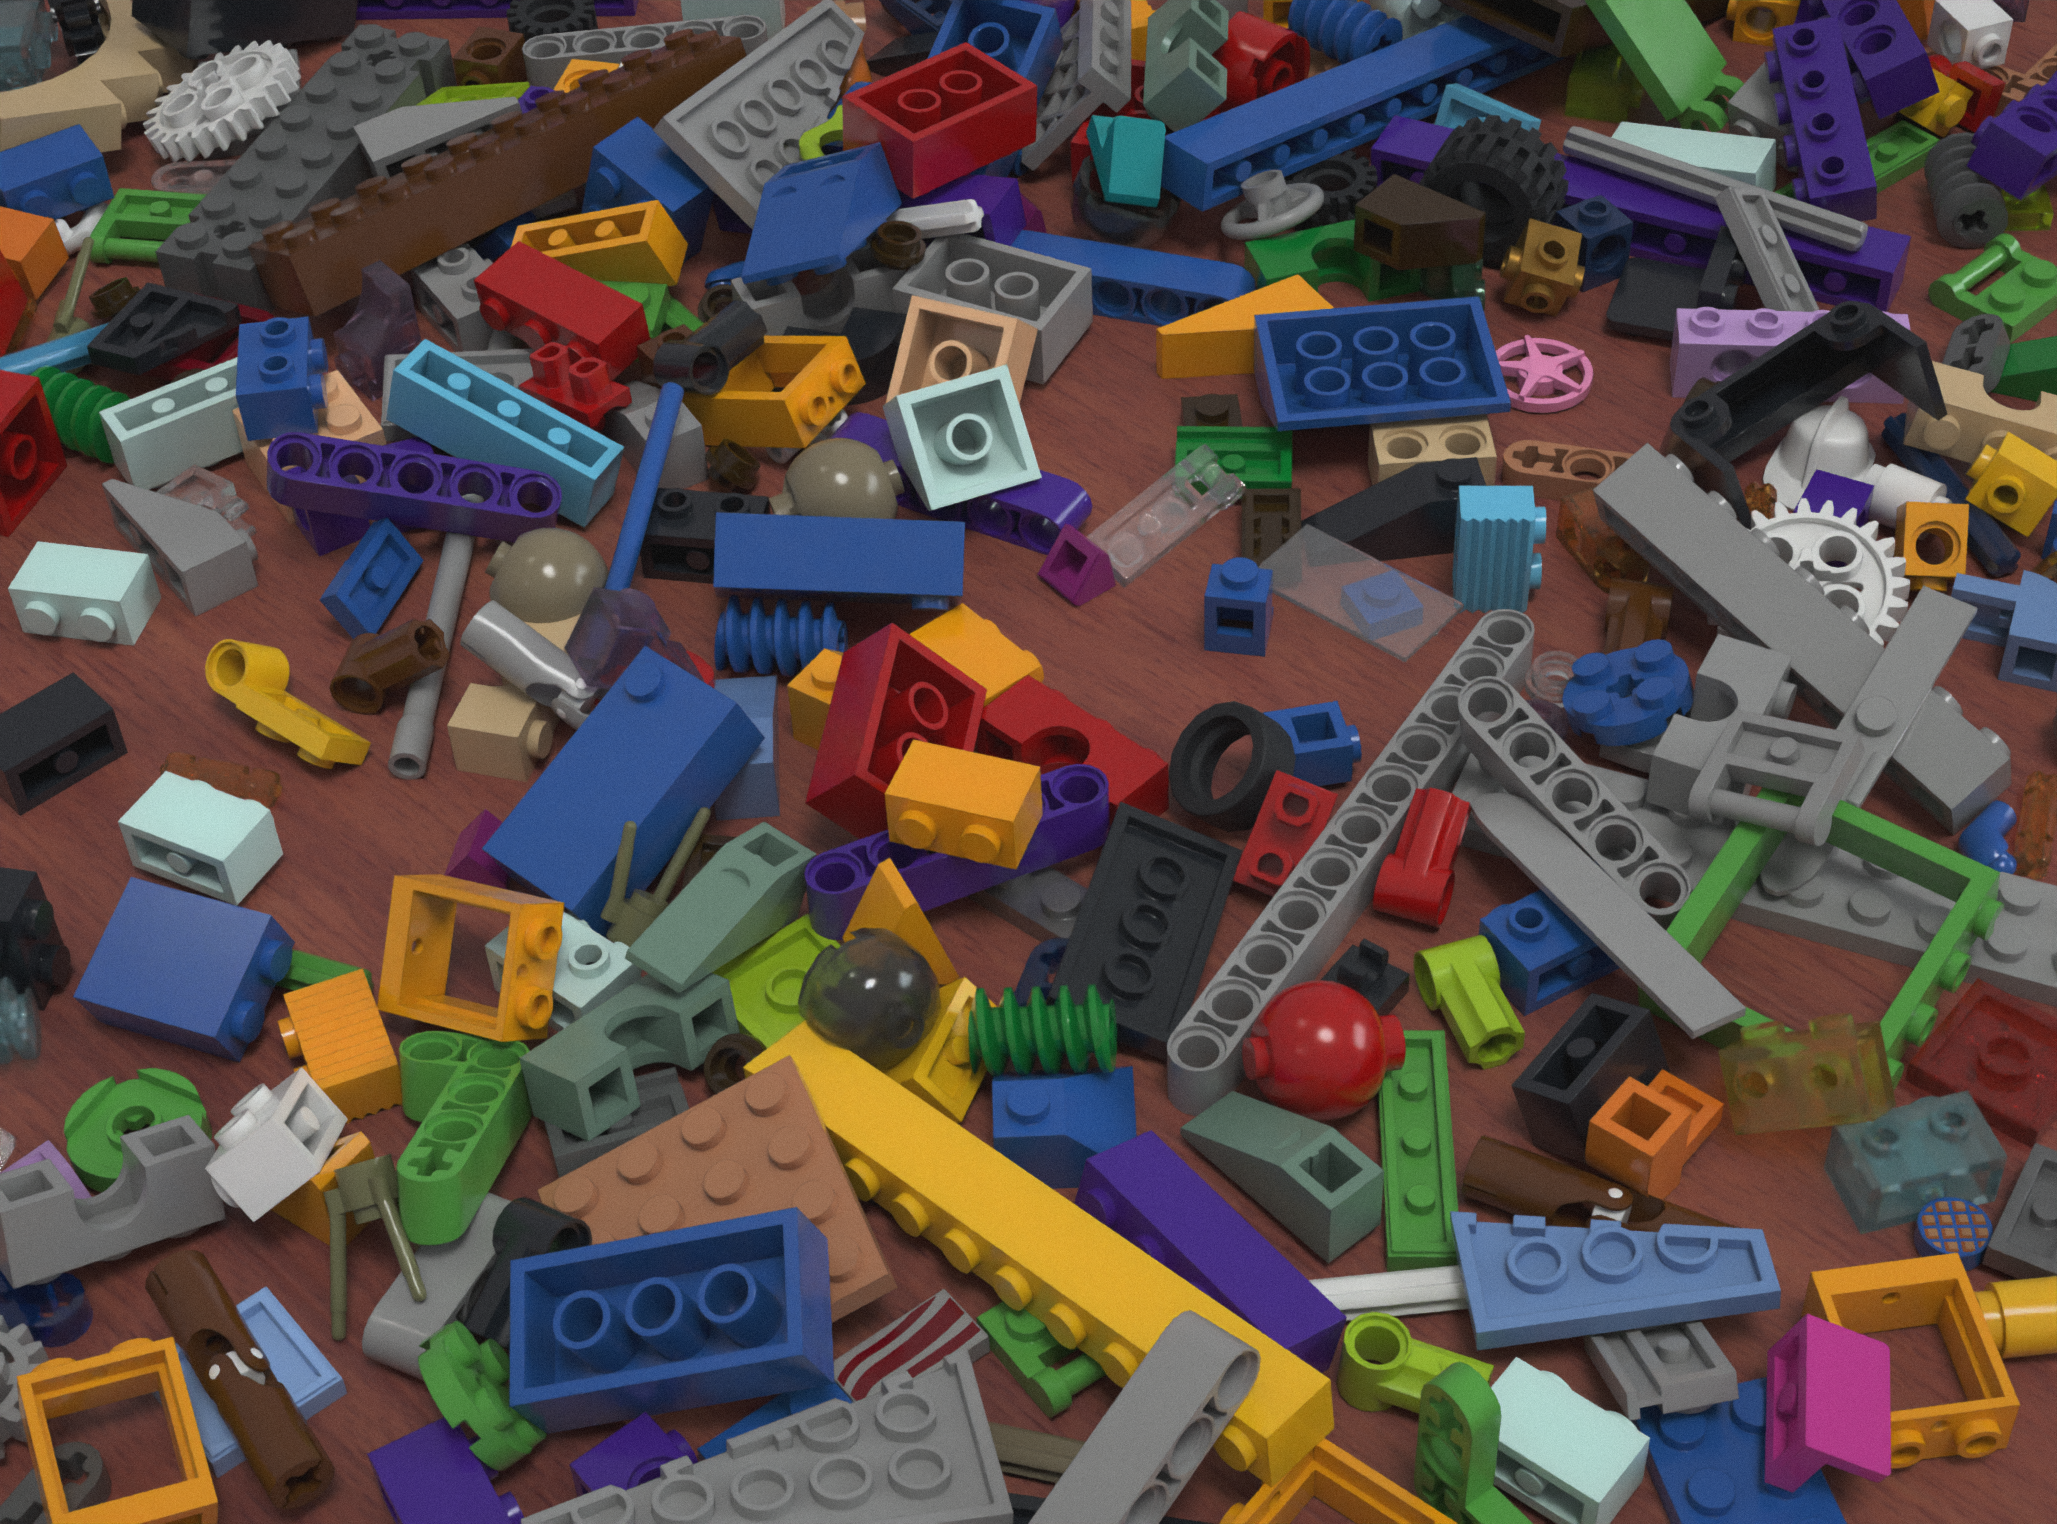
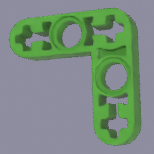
M1460 1361L1451 1364L1428 1381L1421 1390L1414 1470V1486L1419 1499L1458 1524H1533L1494 1487L1502 1418L1501 1407L1488 1382L1479 1372Z

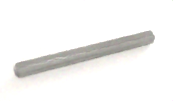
M1571 127L1563 143L1565 154L1717 205L1714 197L1728 187H1757L1582 127ZM1763 189L1781 228L1849 251H1859L1863 246L1868 232V225L1866 223Z

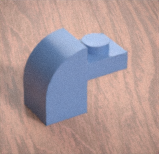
M2026 570L2023 571L2020 586L1957 573L1951 597L1978 608L1976 616L1962 638L2005 647L1998 680L2057 692V583L2040 574Z

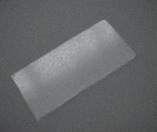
M1306 524L1258 566L1261 569L1273 570L1272 593L1403 662L1408 661L1433 636H1437L1438 632L1464 609V604L1309 524Z

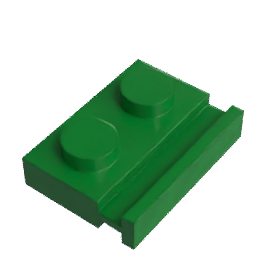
M1177 426L1174 498L1242 499V489L1292 488V430L1277 431L1275 427Z

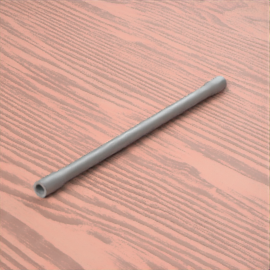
M494 329L491 333L487 350L522 349L524 341L504 330L497 331ZM476 494L461 496L466 501L472 503L484 502V498ZM446 532L426 620L431 619L444 632L445 645L450 652L476 536ZM447 662L442 669L410 684L403 716L397 723L388 760L389 770L399 778L413 780L420 778L425 773L434 735L433 721Z

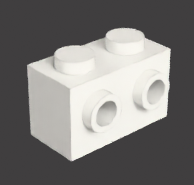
M301 1067L271 1091L264 1083L258 1085L231 1109L230 1112L235 1117L226 1123L214 1136V1139L220 1145L205 1169L211 1175L212 1184L218 1195L228 1205L234 1208H241L255 1222L321 1171L348 1118Z

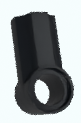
M734 300L684 340L664 342L654 357L653 371L656 380L661 386L668 382L676 383L686 393L713 395L719 392L726 384L729 371L764 344V335L768 330L762 316L750 308L747 302Z
M527 1197L514 1199L498 1216L493 1229L492 1239L495 1253L498 1256L463 1323L470 1332L486 1340L491 1338L509 1351L510 1260L592 1245L590 1227L585 1221Z

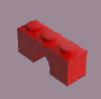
M1027 675L983 708L977 734L979 754L1040 766L1041 775L1074 764L1091 765L1100 769L1106 775L1109 782L1110 826L1120 802L1158 817L1169 809L1168 763L1162 760L1155 751L1143 748L1116 731L1106 720L1096 718L1075 705L1060 691L1050 689L1030 675Z

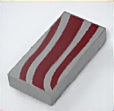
M943 1289L835 1359L834 1381L852 1402H856L881 1392V1380L904 1371H908L911 1377L915 1379L943 1368L944 1356L964 1348L968 1349L971 1363L990 1352L989 1336L954 1298Z

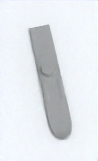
M1923 585L1836 728L1839 731L1859 734L1865 749V754L1841 800L1861 808L1976 616L1977 607ZM1787 832L1759 875L1763 890L1775 896L1788 895V893L1798 890L1812 881L1822 871L1837 847L1827 842H1824L1821 846L1799 842L1796 840L1794 833Z
M1504 792L1484 794L1473 799L1471 814L1482 831L1692 1039L1745 1016L1746 1007L1540 809L1522 797Z

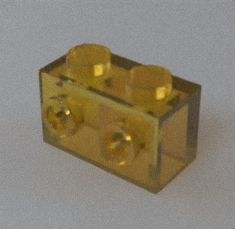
M1837 1013L1809 1020L1810 1029L1785 1032L1782 1021L1758 1023L1741 1028L1742 1038L1718 1051L1735 1135L1873 1122L1897 1106L1880 1021L1854 1024L1852 1013Z

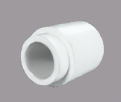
M1874 464L1862 480L1864 483L1874 485L1868 519L1876 520L1878 523L1892 529H1896L1897 507L1906 501L1952 503V500L1946 498L1947 486L1945 484L1895 464H1889L1887 467ZM1921 533L1917 539L1923 540L1929 533Z

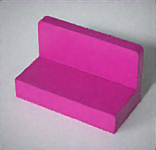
M1806 1314L1767 1351L1765 1483L1793 1493L1825 1464L1880 1483L1891 1474L1890 1349L1887 1344Z

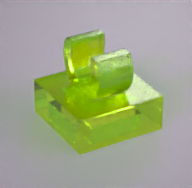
M2045 184L2021 201L2002 189L2005 208L2008 212V225L2005 231L2050 230L2054 211Z

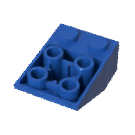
M881 142L785 165L764 183L741 275L744 284L765 280L768 286L779 285L795 278L799 274L798 272L814 269L816 275L831 273L847 264L846 257L851 252L867 245L866 238L871 233L878 231V227L887 222L886 219L902 204Z

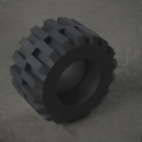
M1488 115L1484 123L1478 117L1467 120L1464 127L1458 125L1445 140L1419 182V185L1486 213L1483 256L1476 264L1487 266L1489 261H1494L1497 267L1502 265L1508 247L1510 245L1515 247L1529 219L1553 224L1556 211L1562 209L1566 201L1564 197L1568 192V181L1563 179L1567 170L1564 161L1555 160L1554 156L1558 151L1551 142L1544 144L1539 139L1542 133L1532 127L1528 131L1521 127L1522 121L1510 118L1508 123H1504L1499 115ZM1478 182L1496 188L1508 201L1490 195Z

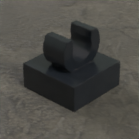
M1364 938L1360 942L1359 947L1352 944L1320 980L1341 983L1356 990L1370 1001L1380 1016L1388 1015L1409 992L1410 974L1388 963L1389 952Z

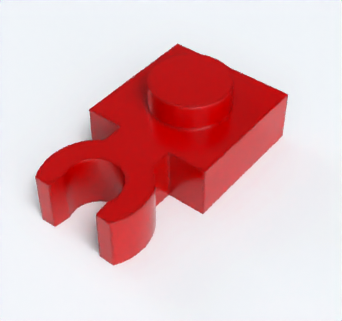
M1934 54L1928 56L1933 69L1973 92L1967 102L1965 114L1958 124L1976 132L1988 116L1994 117L2006 82L1967 61L1952 65L1949 59L1943 55Z

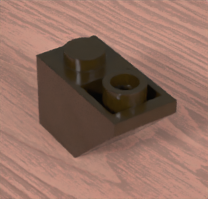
M1393 174L1355 205L1354 251L1397 270L1476 264L1483 256L1486 213Z

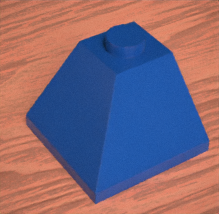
M1133 1066L1115 1067L1114 1072L1103 1073L1100 1067L1088 1068L1087 1072L1075 1074L1071 1068L1060 1069L1057 1074H1047L1045 1070H1032L1031 1074L1019 1075L1017 1071H1004L1003 1075L993 1076L994 1149L1052 1189L1078 1188L1087 1158L1137 1136Z

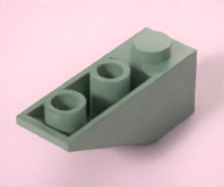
M762 822L726 843L629 947L625 959L650 974L657 982L670 987L678 993L682 992L798 918L806 892L804 877L806 865L817 854L768 823Z
M1231 1091L1180 1128L1181 1136L1328 1264L1381 1224L1384 1170L1331 1126Z

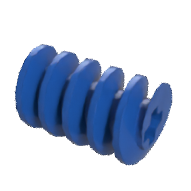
M1293 0L1288 15L1289 29L1298 33V36L1304 37L1309 47L1322 51L1329 58L1337 59L1340 64H1345L1400 42L1403 39V27L1399 20L1393 17L1388 19L1386 13L1378 9L1372 10L1371 5L1363 1Z
M731 594L725 611L720 614L715 634L714 659L716 670L722 671L730 661L734 671L746 673L754 663L758 673L769 675L778 664L782 675L793 677L798 673L801 665L802 669H804L824 648L839 652L847 651L848 628L846 622L838 620L833 602L826 603L820 619L814 618L809 600H803L797 616L790 617L787 600L784 598L778 599L772 615H766L762 597L755 596L749 612L742 613L739 596Z

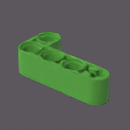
M445 1031L416 1033L400 1043L399 1061L402 1109L407 1117L422 1122L399 1158L396 1167L399 1215L410 1242L421 1245L444 1244L459 1238L467 1230L531 1119L532 1108L519 1060L520 1057L530 1051L524 1043L520 1041L500 1042L473 1034Z

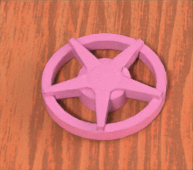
M1525 335L1524 339L1510 342L1496 350L1502 374L1517 377L1516 383L1521 389L1520 394L1507 389L1511 407L1535 413L1562 411L1579 404L1587 397L1591 390L1593 368L1591 362L1585 356L1584 350H1578L1569 344L1557 340L1531 338L1530 335ZM1541 352L1551 353L1558 356L1551 357L1548 355H1542ZM1522 353H1526L1527 356L1521 361H1505ZM1576 365L1583 375L1582 383L1579 385L1563 374V370ZM1558 390L1568 393L1555 398H1530L1532 395H1550Z

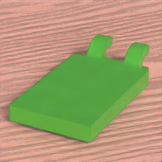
M1584 0L1666 121L1676 117L1682 129L1706 131L1700 120L1706 123L1711 132H1718L1729 121L1728 116L1724 112L1728 108V103L1722 95L1730 100L1744 83L1734 76H1728L1721 72L1727 62L1685 0Z

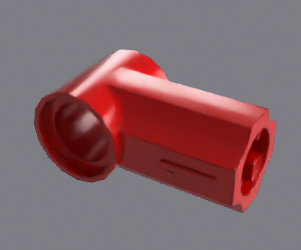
M1431 787L1428 789L1416 788L1395 854L1389 853L1380 869L1373 896L1374 910L1436 928L1442 925L1453 895L1455 885V871H1453V867L1471 814L1470 802L1464 801L1447 791Z

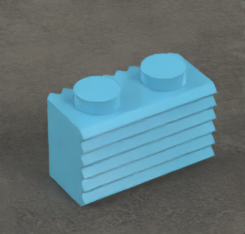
M1458 486L1452 568L1454 610L1462 613L1468 610L1474 613L1479 609L1486 613L1489 610L1511 609L1523 613L1527 610L1529 589L1541 588V553H1533V544H1545L1546 508L1535 507L1533 486Z

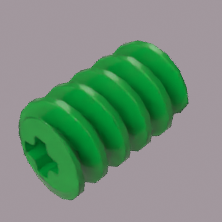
M46 365L37 368L30 376L39 377L60 443L66 448L80 451L84 455L98 458L102 462L114 463L99 412L128 401L130 398L124 393L112 392L106 386L95 385L92 381L78 378L72 373L61 372L56 367Z
M1088 984L1083 1002L1079 1005H1075L1068 985H1060L1054 1005L1046 1004L1040 986H1032L1026 1006L1018 1005L1012 987H1004L998 1007H991L985 988H976L969 1012L968 1025L970 1063L975 1075L980 1067L982 1058L991 1076L1003 1075L1010 1057L1019 1075L1031 1074L1035 1066L1037 1056H1039L1042 1067L1047 1074H1057L1061 1069L1065 1054L1075 1074L1085 1073L1088 1070L1093 1053L1103 1073L1114 1072L1117 1055L1115 1004L1113 998H1111L1110 1004H1103L1095 984Z

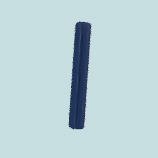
M1901 413L1896 417L1890 415L1883 422L1885 428L1882 431V437L1905 467L1912 472L1945 484L1947 486L1946 498L1952 500V504H1969L1967 545L1990 575L2000 577L2006 572L2009 574L2015 572L2018 569L2017 562L2021 557V553L1990 514L1965 500L1970 489L1946 459L1940 454L1903 444L1906 413Z

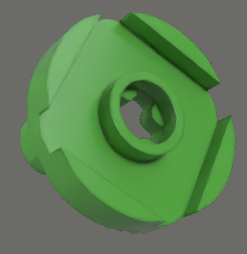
M147 1068L136 1070L139 1079L126 1080L116 1084L114 1076L98 1082L84 1092L71 1107L64 1125V1134L67 1139L66 1151L78 1178L96 1191L104 1192L121 1172L123 1154L120 1136L124 1135L123 1132L128 1128L138 1131L146 1124H150L149 1127L189 1115L208 1138L211 1139L212 1127L195 1086L188 1079L169 1070Z
M455 1321L452 1324H446L420 1343L419 1346L426 1349V1351L418 1356V1364L433 1400L452 1428H455L464 1421L481 1438L469 1447L481 1461L495 1470L505 1471L528 1455L535 1445L546 1438L547 1435L543 1430L509 1407L510 1384L508 1380H510V1358L495 1340L489 1338L479 1345L470 1331L461 1322Z

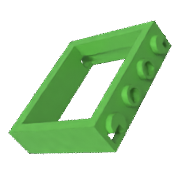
M1764 787L1756 796L1757 798L1801 807L1806 798ZM1840 799L1832 815L1830 832L1825 842L1956 902V904L1856 1061L1747 1007L1745 1016L1699 1036V1038L1863 1120L1877 1096L1884 1099L1889 1091L1894 1092L1904 1070V1063L1899 1061L1910 1044L1921 1047L1928 1038L1938 1016V1009L1934 1008L1936 1002L1944 990L1953 994L1960 987L1972 960V956L1967 954L1977 937L1985 941L1991 937L1994 932L1995 921L2003 910L2004 903L1997 900L2000 879L1999 871ZM1740 821L1666 931L1699 963L1702 962L1787 832ZM1638 986L1639 1007L1650 1009L1651 1014L1681 1028Z

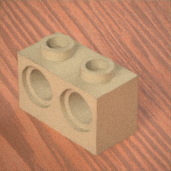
M1487 414L1370 424L1368 468L1372 486L1418 463L1477 457L1486 486L1495 485L1497 455Z

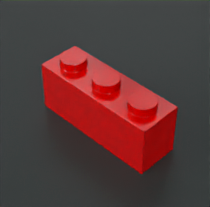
M520 241L514 244L474 279L480 301V313L493 329L497 331L504 330L518 337L535 351L549 342L565 345L568 347L571 364L576 363L582 358L590 357L607 362L610 380L612 381L638 358L637 346L651 339L642 303Z

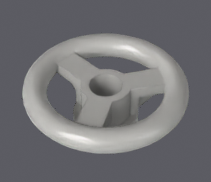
M1269 170L1258 173L1241 184L1245 200L1235 205L1225 214L1221 221V230L1228 238L1235 240H1252L1277 234L1302 223L1314 215L1324 202V193L1315 184L1293 183L1286 185L1281 170ZM1245 218H1258L1253 223L1239 224Z

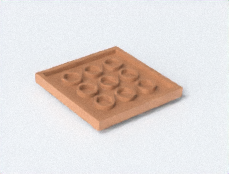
M791 1055L537 1190L543 1204L585 1221L590 1227L592 1245L797 1207L828 1239L832 1323L898 1288L804 1077ZM661 1414L653 1415V1416H650V1417H651L652 1419H654V1418L660 1416ZM634 1419L624 1420V1423L627 1425Z

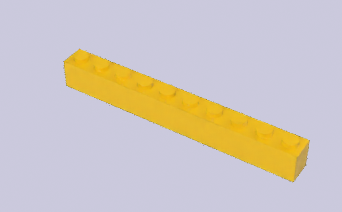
M804 1020L743 1067L745 1078H748L791 1055L804 1077L857 1197L863 1201L872 1199L889 1211L899 1226L909 1235L918 1237L921 1234L939 1247L948 1261L963 1273L972 1271L993 1286L997 1295L1010 1308L1016 1311H1020L1023 1308L1047 1326L1049 1332L1061 1345L1068 1349H1075L1077 1347L1097 1361L1106 1375L1118 1386L1125 1387L1165 1328L1175 1317L1185 1311L1192 1310L1257 1349L1261 1361L1256 1381L1249 1394L1213 1444L1218 1455L1233 1469L1241 1472L1248 1470L1272 1488L1334 1429L1331 1380L808 1021Z

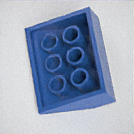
M1479 296L1254 315V373L1261 404L1277 431L1504 413L1511 410L1510 397Z

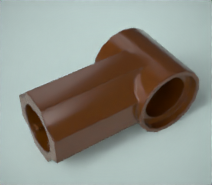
M1612 577L1604 632H1607L1603 654L1606 655L1615 651L1638 647L1650 640H1666L1674 585Z
M412 619L382 635L373 633L357 635L352 640L331 681L329 689L332 697L340 706L353 713L363 715L376 713L382 707L388 694L445 666L450 653L445 645L444 632L431 619L426 621Z

